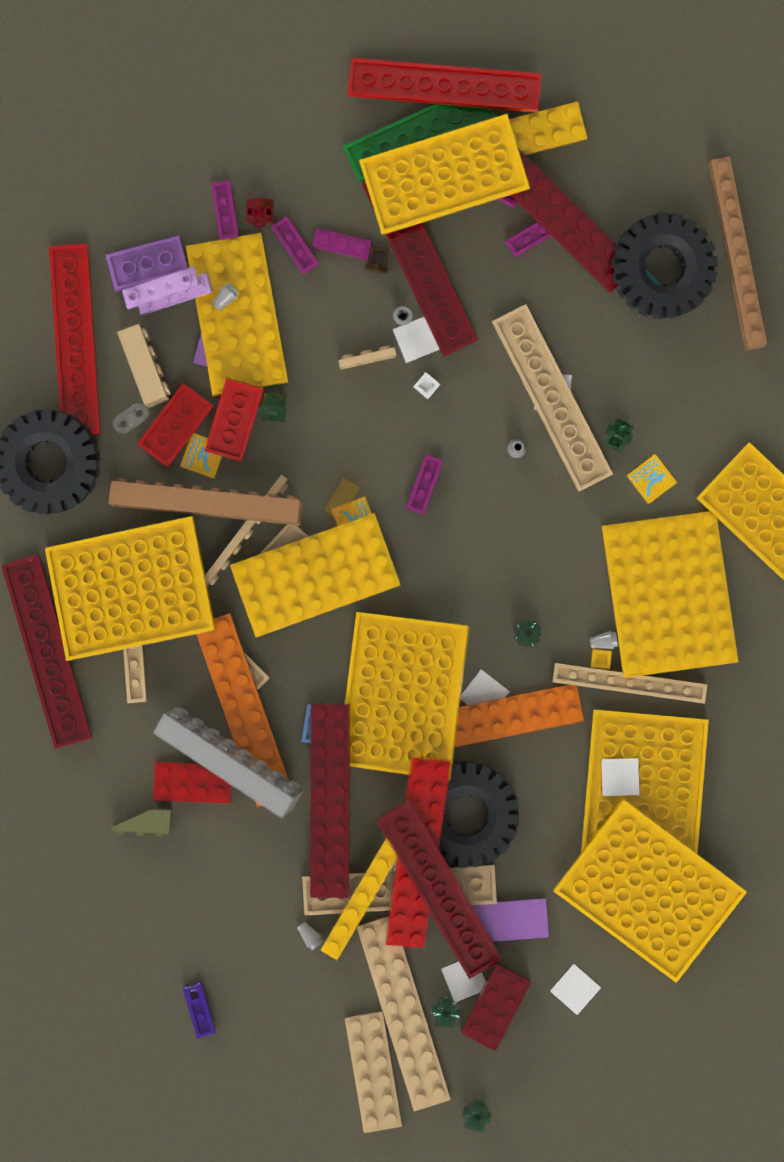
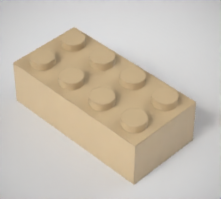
M137 324L118 331L119 339L144 405L150 408L169 401L168 395L171 392L166 382H163L161 377H164L161 366L155 363V359L158 358L152 345L149 346L148 344L151 339L145 327L142 328Z

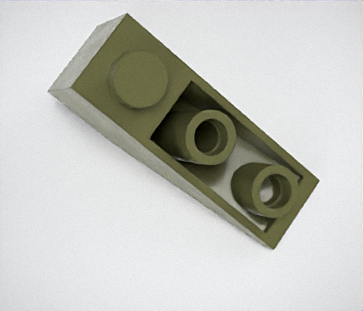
M153 808L113 826L112 831H116V835H128V832H136V836H147V833H155L156 837H166V834L171 833L172 809Z

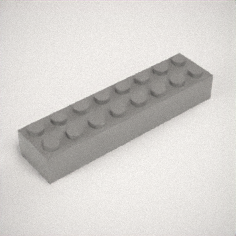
M176 707L164 713L153 732L281 818L293 810L304 792L298 783L287 780L281 772L272 770L266 762L255 759L249 751L240 749L234 741L220 736V732L213 728H208L202 720L188 715V711L181 707Z

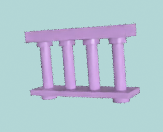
M195 267L122 290L127 309L138 306L141 315L213 292L209 275L204 273L197 276Z

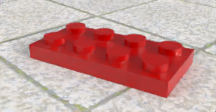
M226 377L206 443V452L242 462L263 388Z
M183 383L137 445L169 467L214 406Z
M155 762L153 801L231 803V784L199 763Z

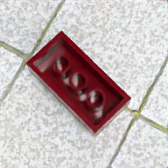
M500 963L494 964L461 1028V1034L496 1052L531 984V980Z

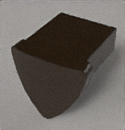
M371 246L368 264L365 265V269L375 273H388L387 263L390 249Z

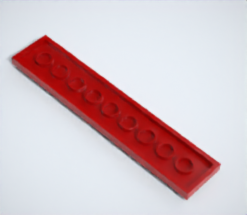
M352 58L347 95L348 97L538 113L542 74Z
M88 244L49 246L60 411L78 418L80 423H84L90 429L89 433L91 435H101Z
M412 756L405 802L407 800L411 801L439 849L451 761ZM397 857L385 944L389 946L424 948L429 910Z

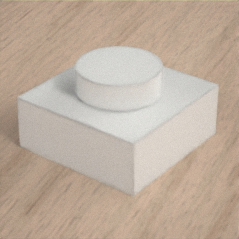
M425 372L413 388L426 399H429L440 384Z

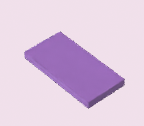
M179 235L106 254L115 292L188 269Z
M546 898L471 905L491 941L549 937Z

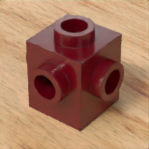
M260 197L248 199L246 223L254 224V227L263 228L265 224L273 223L274 200Z

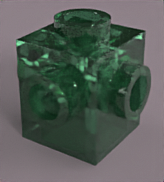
M264 393L263 401L259 402V412H262V420L285 422L287 395Z
M617 418L614 424L609 423L605 431L607 437L603 444L621 452L625 444H630L634 436L631 434L634 427Z
M523 619L515 626L516 630L514 631L515 636L513 638L520 646L524 645L527 647L530 645V647H533L540 641L539 637L541 634L539 631L542 629L535 621L531 622L528 620L526 622ZM526 630H530L532 632V635L530 637L525 636L524 633Z
M442 997L441 1000H437V1005H433L432 1017H435V1026L455 1028V1019H459L460 1007H456L457 1004L456 1001H453V998Z
M474 1100V1102L469 1101L468 1107L464 1106L462 1118H465L464 1128L480 1132L484 1131L485 1123L489 1124L491 1112H488L489 1109L485 1102Z

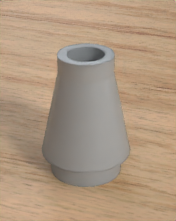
M228 282L222 286L212 304L221 311L237 299V295L240 292Z
M400 306L394 311L393 317L397 324L407 325L411 322L413 314L408 307ZM405 315L406 319L402 320L399 317Z
M514 439L508 444L507 451L511 457L520 458L526 453V445L522 440ZM514 445H520L521 450H515Z
M608 631L590 637L591 648L614 649V647H619L617 632Z
M306 921L297 928L306 947L312 951L324 942L322 935L308 925Z

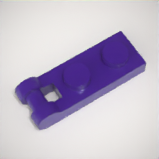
M197 981L191 986L188 984L182 986L197 1039L215 1034L216 1029L202 981ZM198 992L199 997L192 999L191 993Z

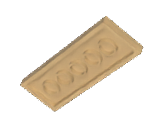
M383 1011L345 1017L364 1133L402 1127Z

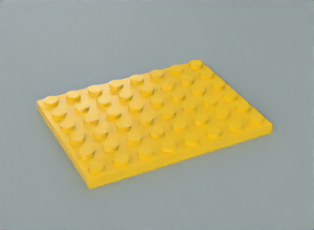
M709 511L602 526L623 678L738 663L717 517Z
M193 516L45 548L66 661L216 630Z
M356 612L345 704H350V767L409 775L412 756L446 759L451 761L450 780L470 626Z
M593 709L581 853L623 799L695 853H698L709 720ZM638 758L639 795L603 796L602 759Z
M625 799L620 802L553 889L556 894L676 983L747 893L744 888Z

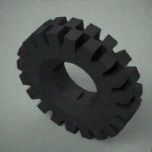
M662 212L642 218L631 225L620 236L621 239L616 243L613 250L615 256L611 258V268H614V273L611 276L613 284L617 283L619 287L616 290L619 296L626 298V304L632 310L636 308L639 310V314L646 317L653 316V319H671L697 308L704 302L703 299L709 296L713 289L711 285L716 282L718 272H715L714 269L718 266L717 256H713L712 251L715 250L713 242H708L706 239L708 233L703 228L698 229L696 227L697 222L690 218L685 220L681 214L673 213L668 215L667 212ZM655 247L671 249L681 261V275L675 279L677 282L672 286H667V284L663 286L657 285L646 273V257L651 254L650 251Z
M35 410L17 417L12 421L11 425H7L1 432L3 435L0 439V489L4 494L10 496L9 500L16 506L20 505L23 507V510L37 512L38 514H55L75 507V505L88 497L87 494L89 492H92L96 485V477H99L100 467H98L99 461H101L100 451L97 452L96 446L98 444L95 437L89 433L90 429L84 423H80L78 418L58 410ZM48 441L54 442L66 454V470L54 482L52 480H48V482L39 480L38 476H34L29 467L31 462L29 463L30 453L35 450L34 447L40 442H44V444L48 443Z
M475 762L452 764L439 842V851L448 865H455L460 868L474 866L475 868L484 866L483 864L487 862L491 863L509 848V844L514 840L517 833L520 815L514 791L498 772L483 764ZM470 794V797L475 795L484 802L482 803L483 806L486 805L487 818H484L486 822L479 831L476 829L474 834L463 835V832L459 834L450 828L451 823L448 824L446 821V811H449L447 806L452 799H458V795Z

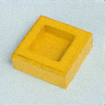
M592 649L590 668L610 670L612 651Z

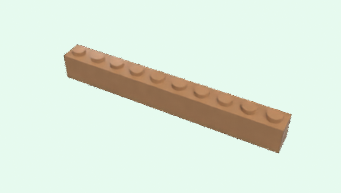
M730 156L713 159L709 162L708 167L744 349L746 351L762 348L767 345L731 159Z
M120 478L117 481H111L108 504L113 507L300 525L303 502L298 500L297 496L288 495L286 498H279L277 494L260 496L258 492H249L247 495L241 494V491L230 490V493L222 492V489L211 488V491H207L200 486H192V489H187L184 485L180 484L167 487L165 483L155 482V485H147L148 482L136 480V483H129V480Z

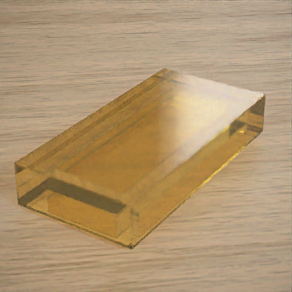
M343 478L324 511L341 521L360 487Z

